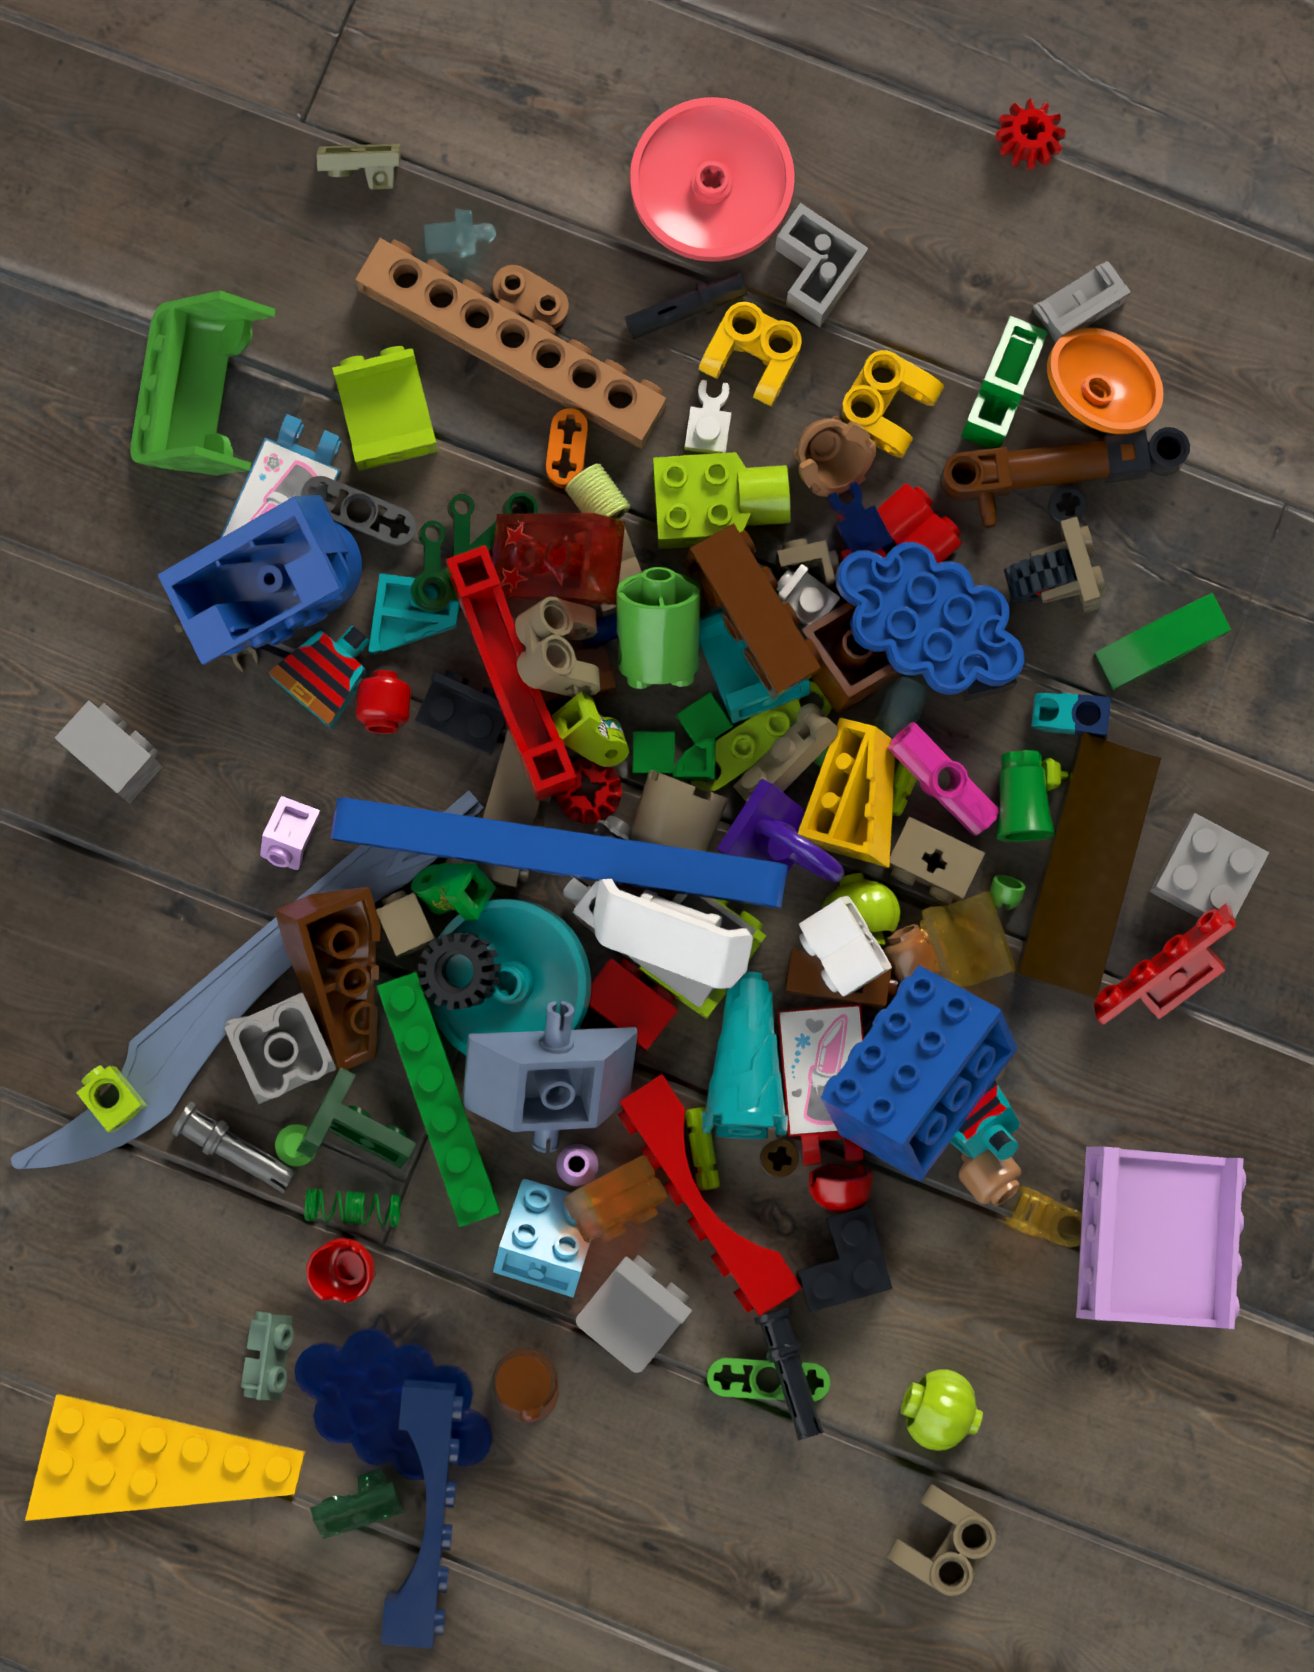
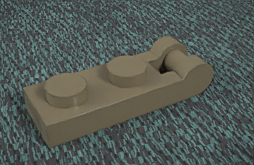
M809 703L804 705L798 712V721L781 738L775 741L772 747L733 786L746 802L761 779L772 783L783 792L834 741L838 729L829 718L825 717L823 711L816 704Z

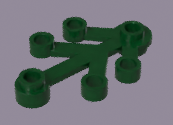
M526 492L512 494L503 504V515L470 544V516L475 509L474 501L466 494H458L453 497L447 506L448 514L453 519L452 557L484 545L489 550L508 533L505 526L512 529L514 526L520 527L523 522L524 526H527L538 514V504L535 498ZM456 501H462L467 505L468 510L466 514H460L456 511ZM513 505H519L523 508V518H517L513 515ZM428 521L418 532L419 541L424 546L423 573L418 575L411 585V597L414 604L419 609L430 613L441 611L450 601L459 602L448 575L447 566L441 571L440 543L445 539L446 532L443 525L437 521ZM426 528H434L438 532L437 541H430L426 537ZM516 555L510 559L491 558L498 576H505L501 568L511 571L512 562H518L522 565L523 574L520 576L526 578L530 574L531 565L524 556ZM430 585L437 590L436 599L426 597L424 593L425 586Z

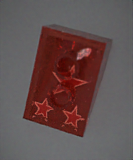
M596 513L497 514L492 562L505 598L542 601L547 597H557L584 605H617V588L620 581L625 521Z

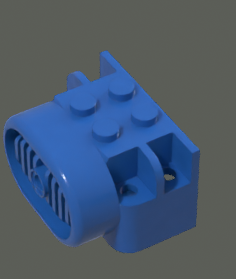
M321 495L293 496L159 573L158 577L201 664L206 665L222 655L236 654L248 647L253 646L255 649L268 643L271 646L280 644L294 636V631L304 626L309 627L325 619L328 614L347 603L355 593L361 578L362 559L354 537L342 524L333 521Z

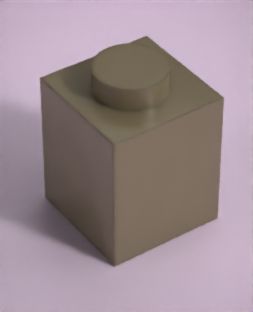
M403 890L381 900L383 907L377 909L376 912L398 959L429 946V943L435 939L415 893L406 896Z

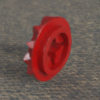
M578 758L571 763L576 774V787L556 794V799L560 809L570 819L583 824H595L598 820H605L608 816H611L617 809L622 796L621 781L613 767H603L587 758ZM582 774H586L587 779L590 780L592 785L606 784V786L601 787V790L595 792V807L591 806V802L587 800L586 796L578 797V795L571 797V794L577 793L576 791L582 788Z

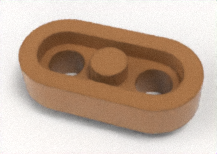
M519 265L505 266L495 274L493 293L496 300L502 299L517 307L521 312L519 316L532 323L535 319L541 320L553 329L561 326L566 321L569 314V303L565 293L558 287ZM516 279L521 285L517 290L512 291L506 288L507 281ZM544 300L554 301L556 304L555 308L551 311L543 310L540 305Z

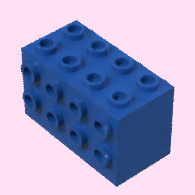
M918 965L913 974L906 977L900 983L897 995L889 1006L877 1014L873 1021L872 1029L863 1041L853 1046L848 1055V1061L840 1072L827 1081L820 1099L841 1136L921 1182L1018 1048L1001 1009Z

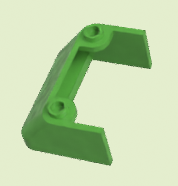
M221 290L164 302L158 306L151 319L130 453L134 462L151 467L214 476L250 471L251 462L234 458L229 438L216 433L228 358L240 354L251 342V322L275 317L276 309Z

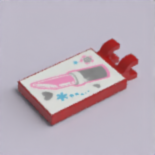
M861 1004L777 1011L785 1112L788 1115L787 1134L788 1138H801L803 1166L821 1164L819 1141L843 1139L845 1163L862 1161V1148L839 1134L820 1099L827 1081L840 1072L848 1061V1055L853 1046L864 1039Z

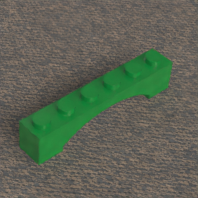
M417 972L377 985V989L459 1227H464L502 1212L463 1107L428 998L424 993V986L420 985L419 978L421 977Z

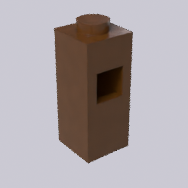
M792 949L790 952L784 990L786 994L849 1004H861L862 1006L881 1009L886 1007L887 999L893 1000L896 996L898 979L891 975L892 968L855 992L842 996L839 991L835 993L831 991L825 983L821 971L825 968L817 955L811 956L807 951Z

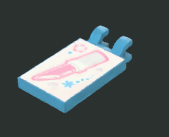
M286 414L277 442L264 438L220 538L293 496H300L302 487L312 477L325 476L338 481L342 472L340 469L333 467L332 464L342 444L340 436L324 430L317 451L313 452L297 445L305 427L302 424L303 421ZM322 484L316 490L310 488L308 491L310 495H321L326 502H329L331 498L326 494L327 487Z

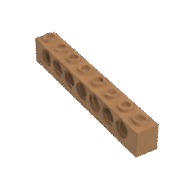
M379 238L355 279L358 291L561 405L579 410L585 415L586 419L634 446L643 449L666 409L667 398L662 396L663 390L645 379H642L639 383L626 376L628 371L612 360L606 359L605 363L592 357V351L579 341L571 339L567 343L555 336V329L545 322L535 319L532 323L519 316L520 310L511 303L499 299L498 303L483 296L485 291L477 284L466 279L462 283L448 276L449 271L436 261L429 259L425 263L412 256L414 251L398 240H392L389 243ZM405 273H411L418 279L412 287L401 288L396 284L398 277ZM440 293H447L453 297L452 303L445 308H437L431 304L434 296ZM474 313H483L489 318L487 324L481 328H473L466 322ZM509 333H519L525 338L523 344L517 348L506 347L502 340ZM549 352L558 355L561 359L559 364L553 368H544L538 363L539 357ZM583 372L590 373L596 378L594 385L589 388H580L574 384L573 380L578 374ZM623 392L631 397L632 402L626 408L619 409L610 404V397L615 393Z

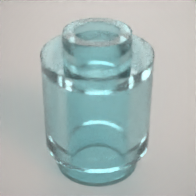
M896 677L894 684L888 685L874 723L881 727L880 730L892 739L910 723L914 722L918 725L927 699L924 697L927 688L914 680Z

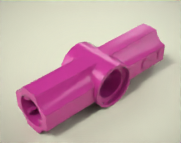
M910 723L893 737L887 749L920 782V787L924 793L930 797H935L972 836H977L996 820L999 808L971 781L964 766L952 761L916 723ZM942 769L947 770L950 777L949 785L944 790L940 788L937 780L938 774Z

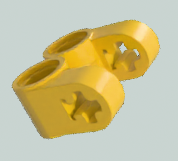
M738 302L727 310L700 362L698 370L717 379L733 350L747 352L761 359L767 366L753 398L772 407L798 360L802 343L801 334L798 328L791 322L778 321L762 313L761 309L753 303ZM745 319L753 323L755 329L753 332L743 335L734 330L733 324L738 320ZM775 338H783L790 343L791 349L785 353H777L771 349L769 343Z
M881 350L871 354L866 360L864 367L844 397L840 416L846 424L850 421L860 424L871 435L869 438L875 442L876 447L892 456L903 458L913 442V437L901 427L882 417L899 390L925 405L934 406L944 390V385L931 374L896 355L894 352ZM877 368H886L892 373L893 380L888 383L877 382L873 378L872 371ZM857 402L867 403L872 408L873 414L867 418L857 417L853 414L851 406Z

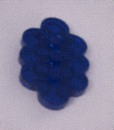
M371 1327L360 1329L353 1333L343 1347L328 1342L314 1343L307 1347L296 1361L294 1372L297 1384L303 1392L318 1400L313 1418L320 1436L331 1443L339 1445L352 1442L358 1457L368 1464L380 1465L392 1462L396 1471L405 1478L414 1481L425 1480L421 1461L410 1434L407 1430H399L402 1387L406 1379L457 1384L456 1396L464 1397L462 1421L453 1423L452 1439H460L458 1466L465 1467L477 1464L484 1459L491 1449L493 1441L491 1425L486 1417L470 1408L474 1396V1387L468 1373L459 1366L451 1364L436 1366L432 1355L422 1345L409 1343L396 1347L388 1334L380 1329Z

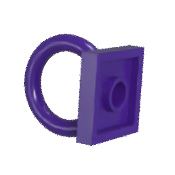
M763 779L760 780L717 847V850L724 855L788 865L787 874L795 863L812 874L830 882H839L844 877V869L839 862L820 847L798 834L805 810L775 785Z

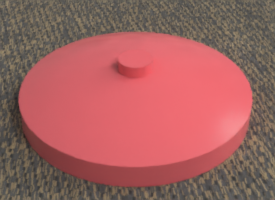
M718 97L689 100L670 108L657 117L640 138L634 151L630 170V189L633 204L639 219L647 231L660 244L674 253L686 258L707 262L735 259L756 250L767 242L779 229L788 213L795 181L794 165L790 150L776 126L756 109L735 100Z

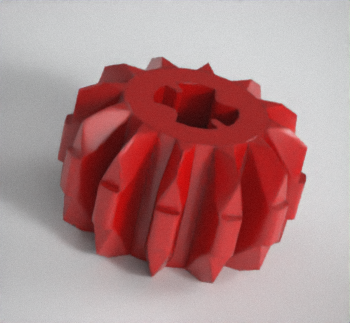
M1030 98L1026 101L1025 109L1017 103H1013L1009 109L1010 115L1002 114L998 123L1002 128L996 131L995 140L1004 143L999 151L1001 156L1014 154L1011 162L1013 167H1017L1021 160H1025L1027 169L1029 171L1034 170L1036 159L1046 167L1052 160L1051 155L1060 154L1063 146L1059 141L1064 139L1066 130L1057 126L1062 118L1060 113L1047 115L1050 107L1048 102L1043 103L1039 110L1035 109V103ZM1025 130H1033V136L1037 135L1036 140L1027 139L1028 133L1024 135Z

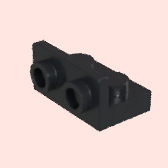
M446 670L444 675L434 672L431 678L432 684L415 718V722L492 756L506 725L493 689L484 687L483 691L480 692L468 687L469 680L455 672Z

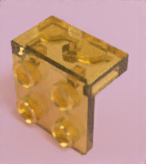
M990 891L950 905L929 907L922 910L924 920L920 921V927L924 939L928 944H932L937 957V960L934 961L936 975L960 988H966L1017 971Z

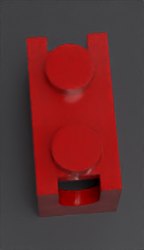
M611 958L591 983L588 1007L615 1028L636 1027L638 1032L636 1044L647 1052L677 1014L678 1009L672 1005L676 998L658 984L651 989L640 981L639 978L643 973L623 958L618 964Z

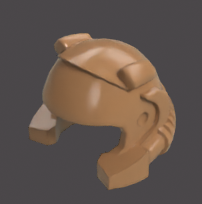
M834 416L812 422L807 426L799 438L793 457L800 463L799 475L808 488L811 487L812 492L818 496L831 497L847 490L852 492L866 480L865 475L871 468L876 455L875 442L869 438L871 435L860 424L851 421L846 424L841 416Z

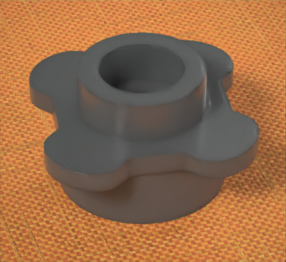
M608 816L605 821L598 820L596 823L598 828H595L593 834L598 836L630 840L631 827L615 816Z

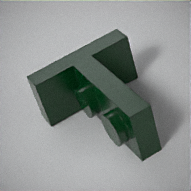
M340 1068L331 1081L296 1151L312 1158L320 1147L327 1131L401 1169L409 1159L416 1142L408 1139L407 1133L392 1125L383 1126L371 1119L370 1114L362 1108L352 1105L347 1107L341 1104L356 1075Z

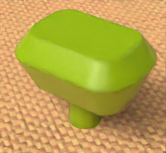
M1046 758L1042 761V768L1045 769L1046 791L1058 788L1061 784V779H1068V772L1061 771L1059 762L1052 758Z

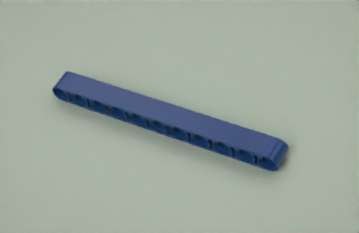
M337 797L330 836L331 840L593 881L612 879L615 884L771 908H782L788 865L776 862Z

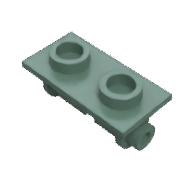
M256 1311L255 1319H250L247 1349L260 1351L259 1359L245 1357L240 1386L244 1388V1397L256 1398V1400L281 1401V1394L287 1383V1371L285 1369L287 1354L294 1335L292 1328L293 1316Z

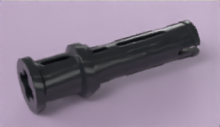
M791 1307L756 1317L754 1320L756 1325H761L768 1351L765 1353L766 1359H769L770 1363L774 1362L788 1410L792 1417L797 1440H802L821 1434L824 1430L818 1418L799 1355L802 1353L803 1345L802 1342L796 1340L789 1318L792 1310Z

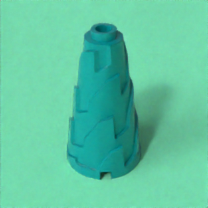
M746 972L733 987L726 988L721 1035L717 1045L714 1071L709 1083L706 1111L702 1112V1131L708 1135L711 1133L714 1125H716V1137L731 1139H767L768 1128L775 1127L776 1138L787 1134L788 1115H785L781 1073L779 1072V1059L777 1055L776 1034H774L772 991H769V983L762 980V974L758 972Z

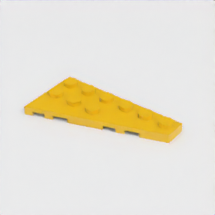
M56 1394L25 1521L294 1495L297 1491L306 1451Z

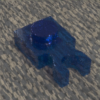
M857 482L849 485L848 489L853 495V501L849 504L842 503L836 492L828 495L827 499L831 507L845 519L837 523L836 527L850 554L866 550L877 553L893 544V540L875 505L864 509L862 505V491Z

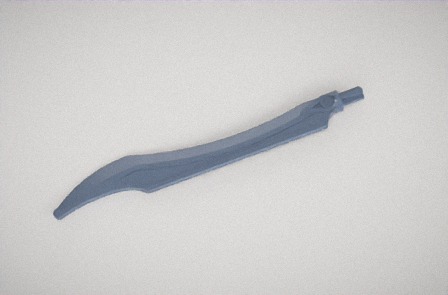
M468 790L444 812L476 817L485 808ZM360 845L296 900L311 894L368 887L370 888L373 902L376 903L407 885L422 869L428 867L438 857ZM275 917L129 1041L128 1054L121 1073L148 1105L144 1110L116 1133L107 1132L90 1109L87 1108L60 1130L40 1142L15 1153L11 1158L12 1166L17 1169L46 1168L75 1163L98 1156L128 1143L170 1115L193 1078L217 1045L226 1036L224 1022L232 1018L242 1017L254 1002L292 966L283 943L277 918ZM112 1084L100 1096L102 1105L106 1108L115 1106L119 1100V1091Z

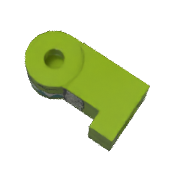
M579 692L552 715L554 725L563 744L588 760L603 767H612L620 764L627 758L629 748L621 724L617 719L599 715L593 698L585 692Z

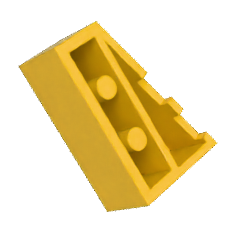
M839 718L836 726L838 729L837 736L829 745L798 834L823 850L889 868L895 756L887 747L890 745L892 738L875 726Z

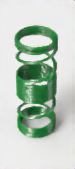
M316 1188L307 1189L304 1211L306 1221L315 1222L317 1220L321 1204L323 1219L328 1223L334 1214L337 1200H339V1210L343 1224L366 1225L376 1200L377 1217L381 1227L386 1225L388 1219L390 1220L391 1227L397 1228L399 1225L400 1195H391L388 1212L382 1224L377 1193L373 1195L369 1213L364 1222L365 1193L358 1191L346 1192L345 1215L343 1216L341 1192L338 1190L327 1220L322 1190L319 1189L317 1191Z

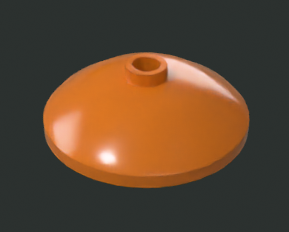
M1080 328L1063 335L1052 348L1047 361V374L1050 385L1063 407L1080 422L1107 433L1130 434L1147 427L1159 413L1163 403V386L1158 371L1148 356L1128 339L1104 329Z

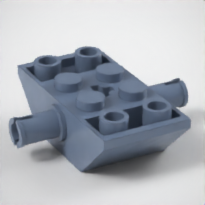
M553 1001L547 1005L545 1031L468 1034L462 1097L463 1107L512 1132L534 1131V1137L532 1138L533 1148L538 1152L546 1153L547 1140H550L549 1152L552 1153L559 1147V1130L596 1128L621 1107V1100L630 1095L638 1034L636 1027L571 1030L574 1007L568 1002L560 1001L558 1014L556 1013L557 1003Z

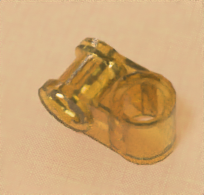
M1021 1185L1018 1190L1020 1197L1011 1218L1005 1219L1004 1225L1036 1239L1041 1238L1059 1247L1071 1248L1079 1246L1081 1244L1082 1213L1056 1202L1045 1194ZM1031 1203H1033V1208H1032L1031 1213H1030V1215H1029V1218H1028V1220H1027V1222H1026V1221H1025L1026 1215H1027L1028 1210H1029V1208H1030V1206H1031ZM1063 1217H1072L1079 1224V1235L1073 1241H1066L1058 1234L1057 1226Z

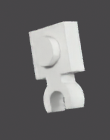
M702 380L698 387V398L703 408L690 407L685 450L707 454L726 453L731 412L720 411V408L728 401L729 385L728 383H723L720 396L712 398L706 393L707 380Z

